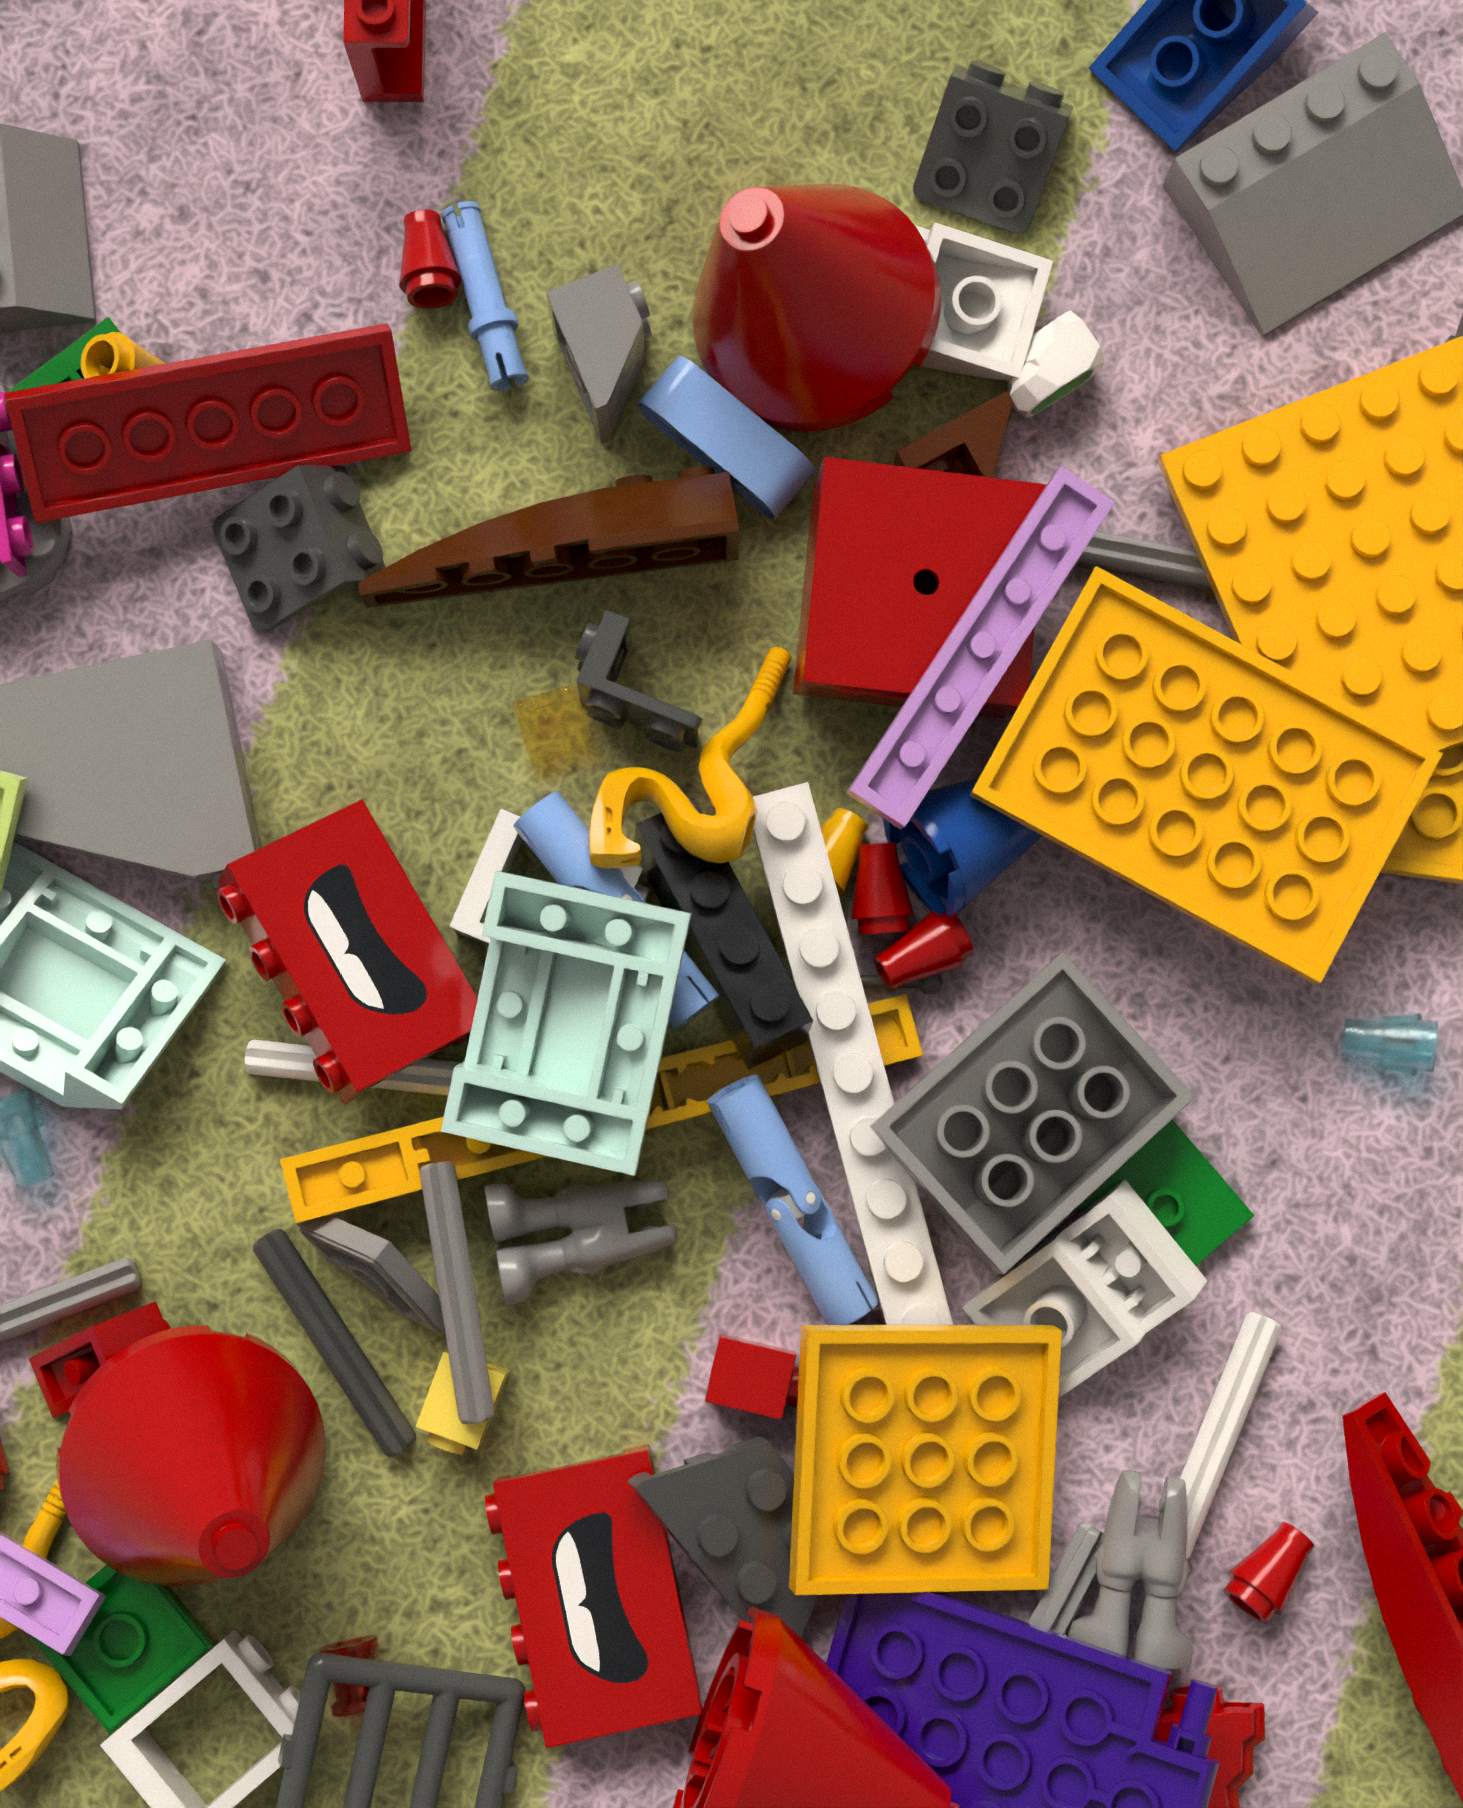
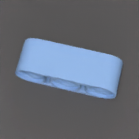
M678 356L637 403L640 411L652 424L703 466L713 467L715 474L729 472L732 490L769 519L775 520L816 472L808 458L707 373L683 356Z

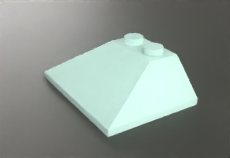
M13 841L0 897V1072L62 1107L122 1110L221 973L226 964V959Z
M495 871L482 931V937L490 938L465 1061L454 1066L441 1132L635 1176L692 913Z

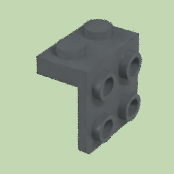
M971 61L969 68L958 65L950 75L913 184V192L918 199L1015 234L1024 233L1032 222L1074 106L1062 102L1065 94L1051 86L1031 81L1027 89L1007 83L1004 81L1006 72L992 65L979 61Z
M297 465L215 519L213 523L214 534L249 621L255 630L270 631L334 592L359 591L358 583L386 568L383 561L382 547L378 539L371 532L359 502L358 488L349 477L345 467Z
M605 610L599 626L589 622L581 637L575 659L580 660L577 668L580 673L576 681L580 703L589 707L587 715L600 723L622 729L625 721L641 726L648 730L645 737L647 740L675 752H681L684 744L697 748L702 737L703 719L701 717L616 683L632 644L630 619Z

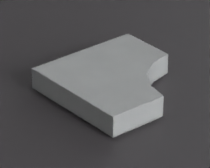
M331 1215L297 1224L300 1227L298 1230L330 1264L347 1272L386 1301L401 1317L437 1334L439 1332L445 1333L439 1295L390 1241Z

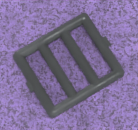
M326 1653L314 1654L308 1660L292 1735L283 1734L278 1762L280 1767H285L276 1808H304L331 1682L369 1687L343 1808L371 1807L395 1691L433 1695L409 1808H436L459 1699L497 1703L474 1808H501L504 1793L513 1794L518 1767L514 1762H511L524 1703V1692L526 1691L524 1684L519 1679Z

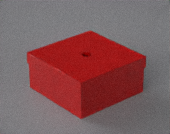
M824 457L820 464L819 476L813 484L793 695L902 707L1047 484ZM1035 627L977 716L1005 718L1017 710L1030 685Z

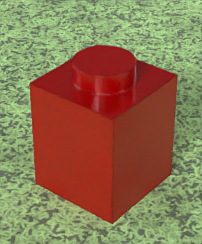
M720 1334L705 1395V1402L782 1420L785 1405L797 1407L799 1367L794 1366L796 1359L795 1351Z

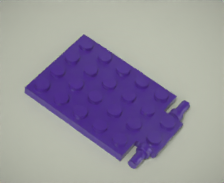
M939 1592L845 1594L826 1663L951 1787V1802L959 1804V1808H1208L1220 1762L1207 1757L1212 1736L1207 1734L1206 1731L1218 1687L1200 1680L1191 1679L1180 1723L1172 1724L1166 1743L1155 1739L1173 1673L1171 1671Z

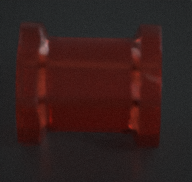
M364 1635L334 1642L320 1648V1653L375 1660L374 1650L379 1647L377 1635ZM333 1683L336 1701L332 1703L331 1709L334 1717L350 1716L364 1712L369 1687Z

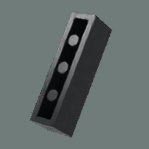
M690 799L695 809L702 814L695 799ZM662 813L637 823L634 842L638 843L641 847L640 865L662 907L692 913L684 949L720 995L713 1004L747 1069L749 1070L804 1044L811 1029L813 1019L729 862H708L691 855L676 841Z

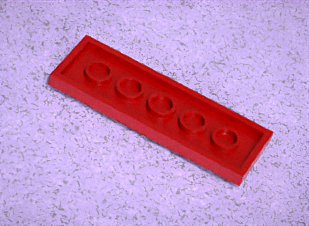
M388 323L4 393L35 523L280 477L297 465L332 467L412 451L392 330Z

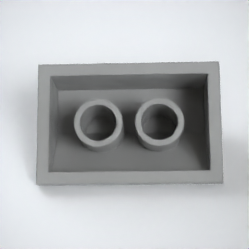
M0 123V333L96 322L80 144L75 139Z

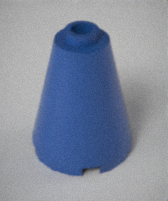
M979 777L928 790L916 811L902 829H899L883 818L887 842H896L897 844L900 842L903 852L909 860L908 863L900 865L905 881L917 898L930 911H934L938 915L947 911L948 917L960 912L1043 837L969 796Z

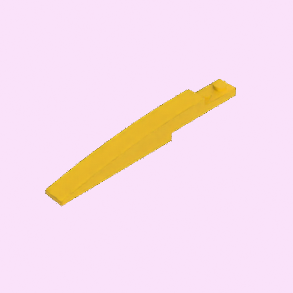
M907 994L868 1004L884 1066L923 1056ZM808 1037L804 1044L749 1070L733 1040L661 1058L646 1131L712 1113L707 1100L727 1085L749 1075H759L770 1097L820 1084ZM443 1117L283 1158L280 1159L295 1222L298 1224L422 1191L420 1170L421 1167L427 1164L444 1161L452 1162L455 1166L458 1182L550 1156L441 1132Z

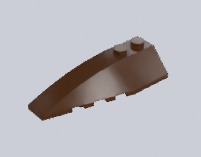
M708 466L684 469L677 473L678 479L654 482L650 475H630L617 479L615 481L616 487L602 488L541 502L478 523L413 552L358 583L359 596L367 608L739 560L740 530L729 472L715 474V469Z

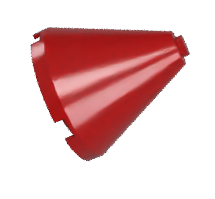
M842 184L746 188L734 194L723 207L697 284L692 319L696 348L708 375L768 425L790 431L804 432L838 428L862 419L884 406L894 398L890 390L906 375L913 364L920 368L933 343L938 327L941 310L940 280L930 249L916 226L897 206L871 191Z
M193 1325L172 1328L144 1337L126 1346L102 1364L85 1382L69 1408L71 1417L63 1435L61 1448H57L56 1472L60 1496L69 1521L85 1546L98 1559L125 1576L155 1585L177 1587L208 1584L246 1575L256 1569L280 1547L299 1526L315 1499L324 1470L326 1442L323 1419L318 1404L297 1368L282 1353L270 1344L246 1333L245 1337L231 1333L211 1331L208 1325Z
M755 1607L748 1609L747 1616L752 1617L753 1624L740 1619L725 1648L690 1743L688 1753L693 1754L684 1791L677 1790L673 1808H959V1804L951 1802V1787L778 1615Z

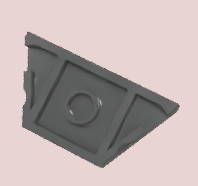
M758 1436L732 1444L722 1453L711 1454L706 1452L684 1459L683 1466L650 1475L645 1471L635 1474L627 1481L739 1619L753 1624L752 1617L747 1616L750 1607H755L778 1615L791 1629L802 1637L819 1595H795L789 1588L794 1472L770 1442Z

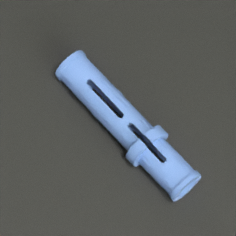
M475 201L459 202L460 216H456L455 209L451 205L442 211L441 217L446 225L472 319L468 322V328L471 338L473 337V340L479 341L489 375L490 388L494 391L512 389L509 378L514 377L517 386L523 385L529 379L514 333L519 324L515 312L507 308L480 215L479 203Z

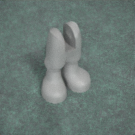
M625 1181L598 1185L577 1182L575 1185L560 1190L555 1196L545 1198H524L507 1183H494L484 1186L495 1242L515 1239L530 1233L556 1227L571 1229V1234L561 1240L496 1249L506 1306L521 1304L529 1300L536 1283L540 1279L554 1273L568 1270L577 1274L592 1273L596 1275L600 1270H604L606 1266L651 1254L677 1242L675 1224L662 1227L646 1226L639 1228V1231L628 1232L624 1208L635 1206V1209L646 1207L656 1201L670 1199L665 1181Z
M1122 1470L1111 1499L1102 1545L1094 1555L1096 1575L1100 1584L1098 1598L1092 1614L1080 1616L1073 1620L1068 1636L1127 1656L1132 1591L1137 1581L1141 1580L1144 1585L1145 1598L1140 1625L1134 1640L1133 1659L1162 1669L1187 1668L1191 1665L1192 1641L1178 1630L1176 1616L1177 1597L1181 1595L1187 1576L1190 1573V1567L1186 1559L1188 1506L1185 1480L1178 1477L1167 1476L1165 1478L1162 1497L1159 1500V1519L1137 1515L1141 1504V1472Z

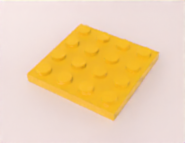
M801 1325L789 1572L790 1590L795 1595L1049 1589L1062 1330L1054 1325Z

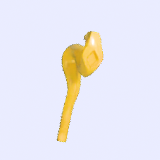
M781 647L769 649L743 707L733 721L708 740L701 751L698 768L703 786L715 807L716 815L700 814L678 785L664 774L642 767H627L612 771L606 775L601 783L591 813L588 833L591 865L609 869L633 867L640 864V845L627 839L622 833L623 823L628 810L640 801L653 802L660 809L676 841L691 855L714 863H724L743 857L753 834L758 811L753 796L731 767L730 760L733 754L762 725L792 660L788 651Z
M57 1479L54 1482V1486L50 1489L51 1494L47 1495L46 1501L42 1504V1509L39 1510L34 1523L30 1526L23 1541V1546L46 1560L53 1539L63 1522L62 1518H65L67 1514L60 1496ZM0 1617V1639L19 1629ZM14 1659L0 1662V1694L12 1689L29 1688L35 1696L34 1709L28 1721L0 1749V1792L16 1782L41 1757L62 1725L70 1706V1692L60 1673L51 1666L32 1659Z

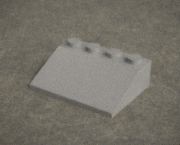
M1386 32L1174 158L1163 183V187L1262 338L1463 216V188L1420 83Z
M1062 951L869 1127L948 1224L991 1272L1005 1274L1184 1109L1195 1096L1068 955Z

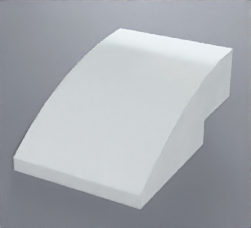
M934 222L930 230L916 226L935 261L941 290V310L938 327L933 343L921 366L988 379L1011 381L1013 378H1019L1053 261Z
M1124 1179L1039 1243L1005 1274L998 1276L966 1302L962 1308L975 1325H1054L1061 1329L1059 1399L1133 1348L1147 1332L1192 1302L1207 1280Z

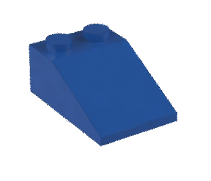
M1147 0L1091 64L1089 69L1175 152H1179L1268 69L1319 12L1306 0Z

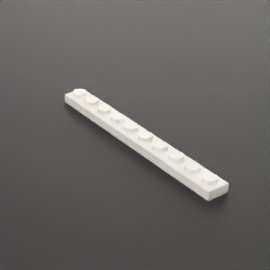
M806 782L754 796L758 813L753 833L793 983L813 1019L808 1039L885 1325H953L916 1183L869 1127L894 1104L809 783Z

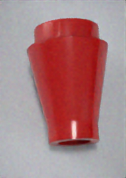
M430 209L412 211L404 217L405 235L399 287L407 294V300L411 305L423 309L440 308L452 303L456 299L457 288L461 284L462 279L442 229L440 214Z
M897 843L858 845L859 863L851 919H857L858 935L909 931L908 915L915 914L898 859Z
M931 911L888 949L874 956L873 960L881 979L892 991L903 984L962 968L963 959L973 955V946L966 929L956 914L947 917V911L939 915Z
M1282 1522L1275 1533L1227 1573L1231 1580L1223 1592L1246 1614L1266 1624L1273 1614L1282 1615L1305 1560L1315 1547L1313 1542L1294 1526Z

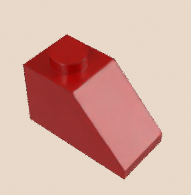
M156 1301L93 1325L29 1358L52 1418L69 1412L74 1398L85 1382L110 1357L144 1337L171 1329L167 1321L163 1319Z

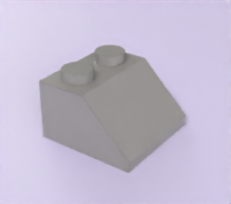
M618 263L546 292L554 334L600 443L613 438L646 360L644 339L652 336L647 321L650 311L637 280L626 283Z

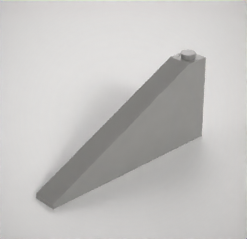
M211 639L0 685V770L28 778L14 838L201 883L213 882L214 890L220 889L218 881L227 864L262 848L223 654Z

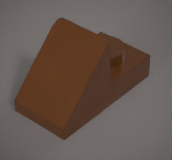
M1006 391L898 449L893 465L953 472L957 468L954 461L960 459L968 475L993 478L1013 404L1008 392Z

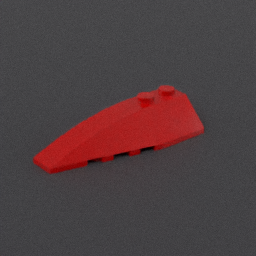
M1386 1392L1371 1397L1342 1416L1350 1486L1362 1547L1382 1618L1405 1680L1411 1690L1414 1705L1423 1717L1440 1753L1442 1766L1446 1774L1452 1779L1463 1803V1529L1459 1524L1463 1516V1510L1451 1491L1445 1492L1434 1486L1427 1475L1431 1465L1430 1459Z

